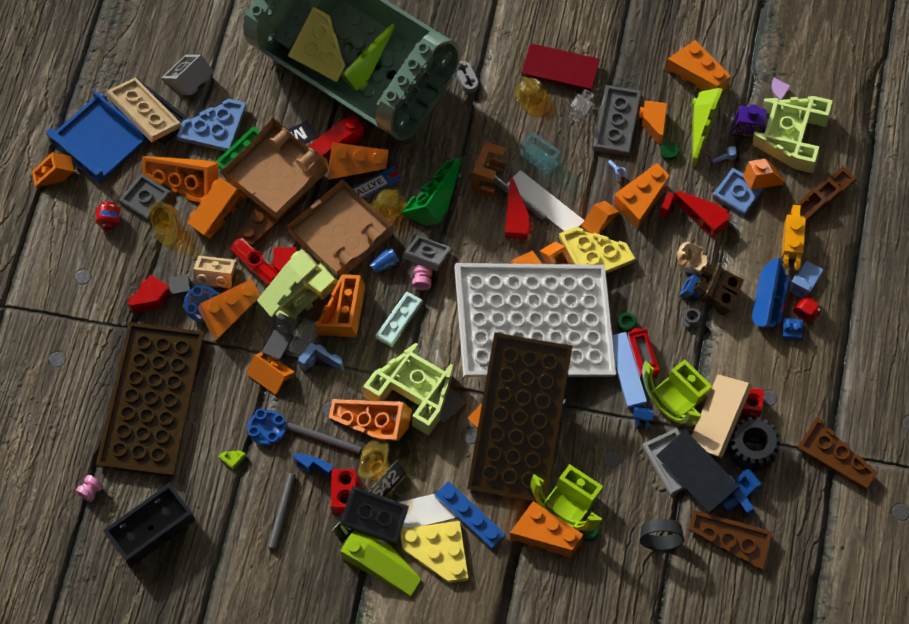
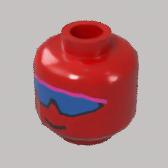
M105 201L97 206L95 223L102 230L110 231L119 225L120 208L114 202Z

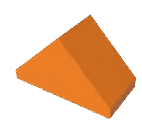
M606 201L596 203L591 208L581 228L591 234H600L620 211Z

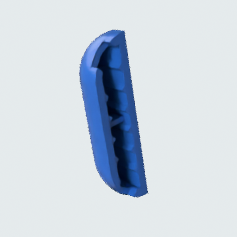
M780 258L771 260L763 268L759 276L752 319L755 325L762 328H772L782 320L789 274L786 275L782 265L784 262Z

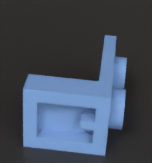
M806 261L799 274L794 276L788 292L800 298L808 297L823 269Z
M312 342L298 359L299 368L305 372L315 364L317 357L340 372L344 370L343 360L339 356L329 354L323 346L315 345Z

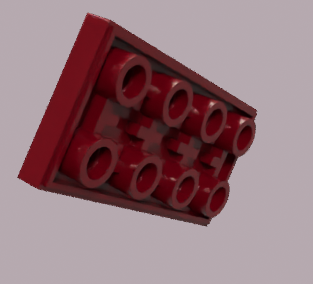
M530 43L521 76L591 92L600 58Z

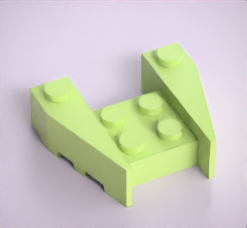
M810 96L808 99H798V97H791L787 100H778V98L764 99L763 108L767 110V114H770L765 134L754 132L753 146L796 170L813 173L818 158L819 146L802 143L808 123L827 127L833 100Z
M301 249L291 256V260L282 268L257 301L271 317L275 314L278 316L281 313L296 319L297 315L305 308L309 310L313 307L312 302L318 298L323 300L334 290L338 280L321 263L317 265L309 254Z
M415 343L406 349L402 355L396 359L393 358L386 366L377 369L363 386L364 397L370 401H384L392 390L419 405L412 416V426L429 436L440 421L453 376V365L450 364L446 371L441 370L418 356V344Z

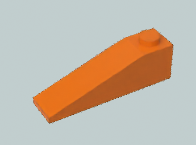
M143 156L142 174L158 184L166 185L175 193H181L190 201L200 202L202 197L211 190L212 183L218 180V162Z
M332 399L329 418L376 439L398 441L409 429L412 409L404 402Z

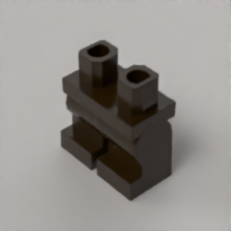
M709 265L703 266L699 275L704 277L706 281L698 280L693 287V290L700 295L698 300L705 301L709 306L715 307L717 309L716 312L721 315L732 311L737 298L736 295L739 293L744 279L724 270L719 265L715 268Z

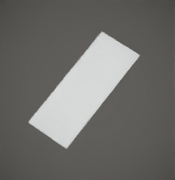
M434 494L399 502L409 506L402 529L456 518L434 497Z

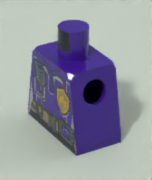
M755 104L740 106L733 118L731 136L753 138L754 132L765 134L768 124L767 110L759 108Z

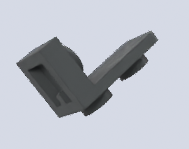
M279 313L276 318L275 329L262 354L280 361L295 334L297 320Z

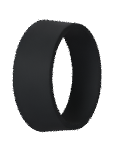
M654 519L645 522L641 527L640 544L645 548L659 551L671 550L680 547L684 543L682 526L677 521ZM653 532H672V533H674V534H672V535H667V536H655V535H650V533H653Z

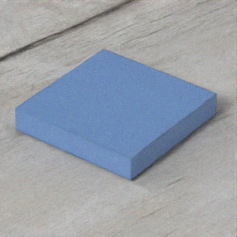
M732 168L712 198L745 216L764 188L750 190L743 177L744 174Z

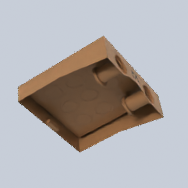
M274 118L268 122L242 152L222 169L225 179L277 220L329 171L326 158L313 148L301 143L285 126Z
M343 179L287 226L288 233L319 263L324 265L338 281L341 275L348 274L394 234L393 224L369 205Z

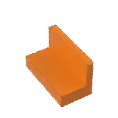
M262 352L254 355L247 370L248 376L274 394H278L283 382L291 379L294 371L282 362L267 357Z

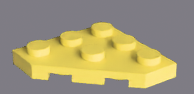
M312 7L288 57L337 82L345 64L331 24V18L328 14Z
M579 227L559 233V238L563 246H565L573 265H605V274L635 262V258L627 243L616 242L608 239L609 237L597 233L591 234Z
M460 521L401 530L402 549L405 553L417 559L420 564L435 572L447 583L468 581Z

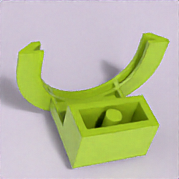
M684 359L671 370L669 377L655 388L652 381L654 368L645 361L642 368L643 381L646 391L656 407L664 415L677 423L688 426L696 425L702 415L695 407L709 396L712 385Z
M569 464L560 476L554 490L545 499L542 492L544 480L535 474L533 475L531 490L541 507L576 530L592 531L598 528L602 518L593 512L586 521H582V519L598 499L603 488L601 484Z

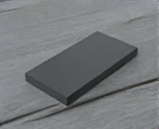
M609 85L605 86L593 145L594 151L629 156L642 91Z

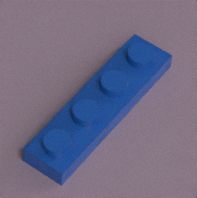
M449 481L434 494V497L491 550L506 537V534Z

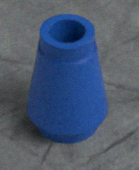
M389 249L388 251L385 250L370 265L374 272L378 273L396 266L399 259L394 251Z

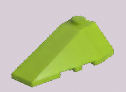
M393 23L341 73L340 77L354 91L358 89L362 91L369 84L367 80L370 78L395 28Z
M721 88L701 91L698 98L694 97L692 101V167H696L718 112L723 90Z
M355 530L350 534L340 550L343 560L410 597L421 581V578L391 545L381 539Z

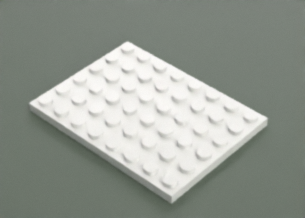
M455 264L463 377H487L494 332L572 345L568 377H614L616 375L605 265Z

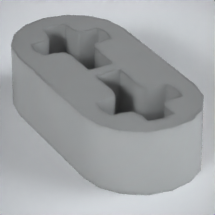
M460 61L456 78L464 92L474 93L478 89L477 77L468 62ZM460 68H463V70H466V74H465V75H464L463 71L460 70ZM467 80H469L470 84H473V86L470 87V85H467Z

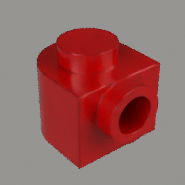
M803 297L794 308L795 315L808 324L813 318L816 320L822 311L819 308V303L812 297Z

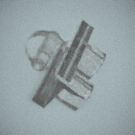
M586 89L581 95L577 94L568 108V115L572 120L579 121L584 119L593 105L590 101L594 94Z

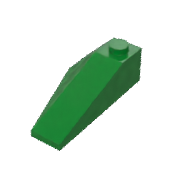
M461 158L446 161L433 175L434 180L420 188L422 192L417 198L413 196L408 201L401 214L425 226L437 225L442 222L443 216L449 207L462 161Z

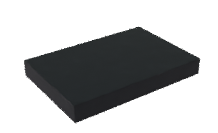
M352 486L339 525L396 545L409 506Z

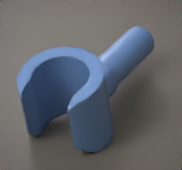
M730 146L726 148L727 154L712 159L713 164L724 159L735 160L737 157L736 147Z
M609 160L608 164L614 169L616 180L621 182V177L627 179L626 169L623 167L619 168L612 160Z

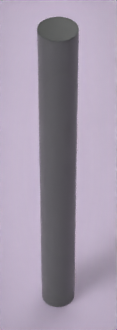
M495 176L494 184L509 194V185ZM521 196L526 209L544 222L547 215Z
M288 422L286 430L359 455L362 450L360 446Z
M288 473L268 545L270 550H276L296 477L292 473Z

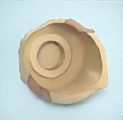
M685 242L679 247L677 252L678 265L685 272L699 275L701 268L708 265V257L704 255V248L690 242Z

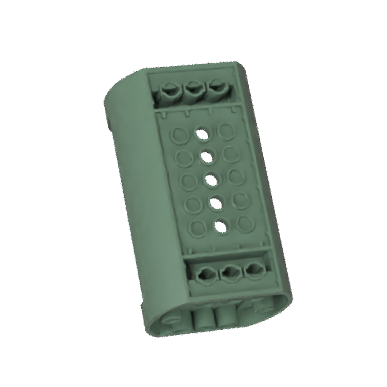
M254 0L244 17V37L252 47L400 141L409 139L418 132L456 76L460 63V49L453 40L435 31L387 0ZM312 7L328 14L331 18L334 33L339 37V49L345 64L343 71L390 24L393 23L395 25L378 60L382 66L379 70H373L370 78L367 80L369 84L362 91L359 89L354 91L341 77H339L337 82H334L288 57ZM352 44L353 49L350 52H345V46ZM395 71L394 78L389 80L387 78L388 73Z

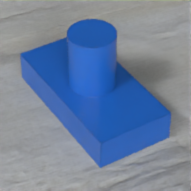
M740 488L722 503L727 512L738 504H741L748 516L756 512Z

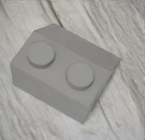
M186 54L161 79L181 95H193L197 92V87L201 83L207 82L214 71L202 55Z

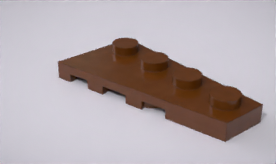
M817 416L798 445L797 450L866 491L877 472L859 455H856L849 449L850 446L842 442L835 435L836 433L830 428L828 429Z
M696 510L693 511L688 530L763 571L773 531Z

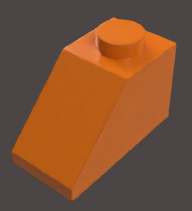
M645 101L644 108L640 107L639 118H642V126L658 144H662L667 103Z
M52 152L32 171L35 187L65 181L74 172L71 156Z
M761 159L748 162L743 177L750 190L784 185V180L779 171L768 160Z
M557 242L540 250L545 264H572L565 246Z

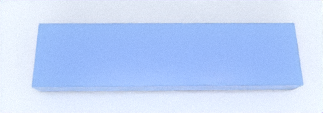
M624 332L612 335L615 368L627 408L644 405L647 403L627 334Z

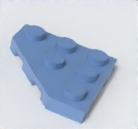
M227 99L215 108L211 107L200 112L199 116L182 121L177 134V140L227 151L233 146L247 107L246 103Z

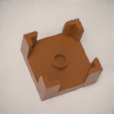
M484 142L472 172V191L494 197L496 188L483 185L484 181L494 183L496 172L501 174L504 172L506 162L492 158V153L504 156L506 148Z

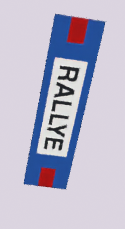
M393 166L352 187V189L362 198H365L402 179V177Z

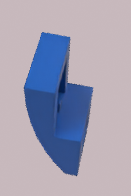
M295 453L293 455L294 463L308 474H311L316 469L331 479L332 469H334V466L306 454Z

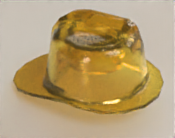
M524 77L522 82L515 87L514 95L529 114L541 116L549 111L551 99L537 79Z
M386 189L381 191L369 205L392 222L401 213L406 203L404 197L397 190Z
M160 201L154 202L148 209V216L155 235L162 244L172 245L178 238V211L172 205Z
M374 439L364 447L358 469L360 477L377 482L390 468L387 459L389 447L386 440Z

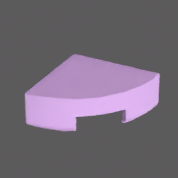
M773 78L771 89L774 97L782 100L788 92L790 85Z

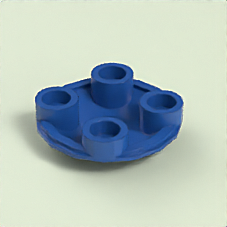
M194 286L184 298L185 312L196 322L205 323L198 310V306L219 295V293L209 286Z
M258 409L249 420L247 430L254 442L260 445H271L283 438L287 426L284 416L278 412Z

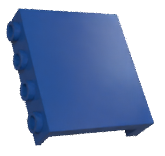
M93 90V99L58 130L54 131L50 128L46 135L51 144L64 155L71 156L72 161L97 183L101 184L147 142V138L114 104L111 105L102 93L98 94Z

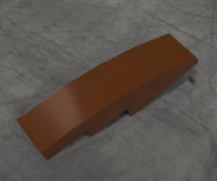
M842 166L832 177L825 179L817 188L814 187L796 204L801 206L800 216H804L806 222L809 221L857 181L856 177Z

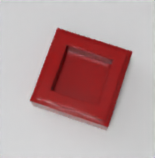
M667 193L661 208V217H668L673 205L674 194Z

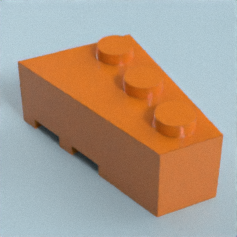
M696 40L667 59L666 71L681 76L680 79L692 82L695 84V87L702 91L721 88L723 92L729 88L730 74Z
M332 142L327 179L386 169L389 150Z
M656 163L615 193L613 205L638 230L644 219L649 215L652 207L668 187L670 175Z
M219 177L218 180L212 183L208 194L202 197L198 208L190 214L187 223L210 239L225 223L223 219L230 212L233 214L237 210L235 206L241 200L245 202L248 197Z
M341 275L331 294L332 297L328 305H325L322 316L314 325L319 335L357 337L365 284L361 275Z
M252 279L198 306V310L214 341L260 297Z
M533 501L511 530L510 540L526 543L531 547H540L549 552L571 558L581 545L583 534Z

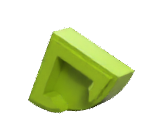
M239 450L226 451L218 456L233 471L247 457L244 452Z

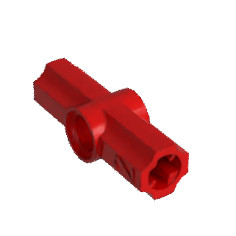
M243 238L237 239L231 246V252L248 267L251 273L256 274L267 286L278 275L279 272L263 258V255L259 251H255ZM254 261H259L257 264H252Z

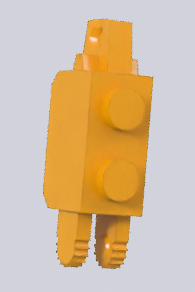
M793 205L791 215H787L784 222L781 254L784 262L783 269L788 268L789 259H795V270L799 271L806 222V218L800 216V205Z

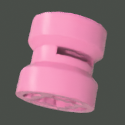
M416 265L413 268L415 276L412 280L413 288L418 290L430 289L432 269Z
M87 475L84 479L85 483L79 486L76 492L83 499L91 503L95 499L96 492H100L104 486L93 476Z

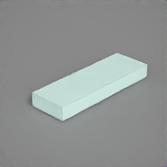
M406 291L375 335L376 339L393 347L423 304V300Z

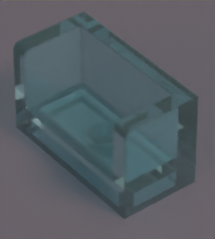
M531 132L521 143L520 155L550 175L560 164L561 151L534 132Z

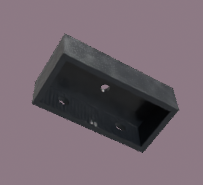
M168 483L103 531L128 567L131 568L196 520L190 508L172 485ZM149 527H154L152 531L148 530Z

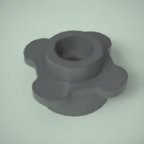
M694 308L683 310V325L685 327L701 326L700 310Z

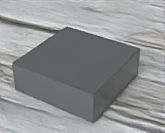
M187 274L169 277L172 297L188 293L190 285Z

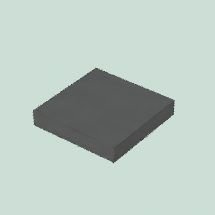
M141 173L121 196L119 203L149 222L172 194L171 191Z
M417 235L405 250L403 259L438 271L450 255L452 248Z

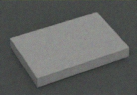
M677 428L642 444L644 452L670 496L686 488L663 465L656 455L680 434Z

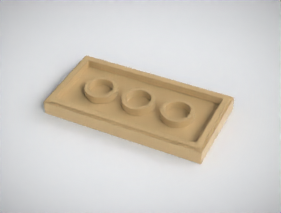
M136 77L106 91V96L151 142L181 127V123Z
M717 374L701 412L700 421L696 424L692 437L708 454L720 458L723 457L752 385L750 383Z

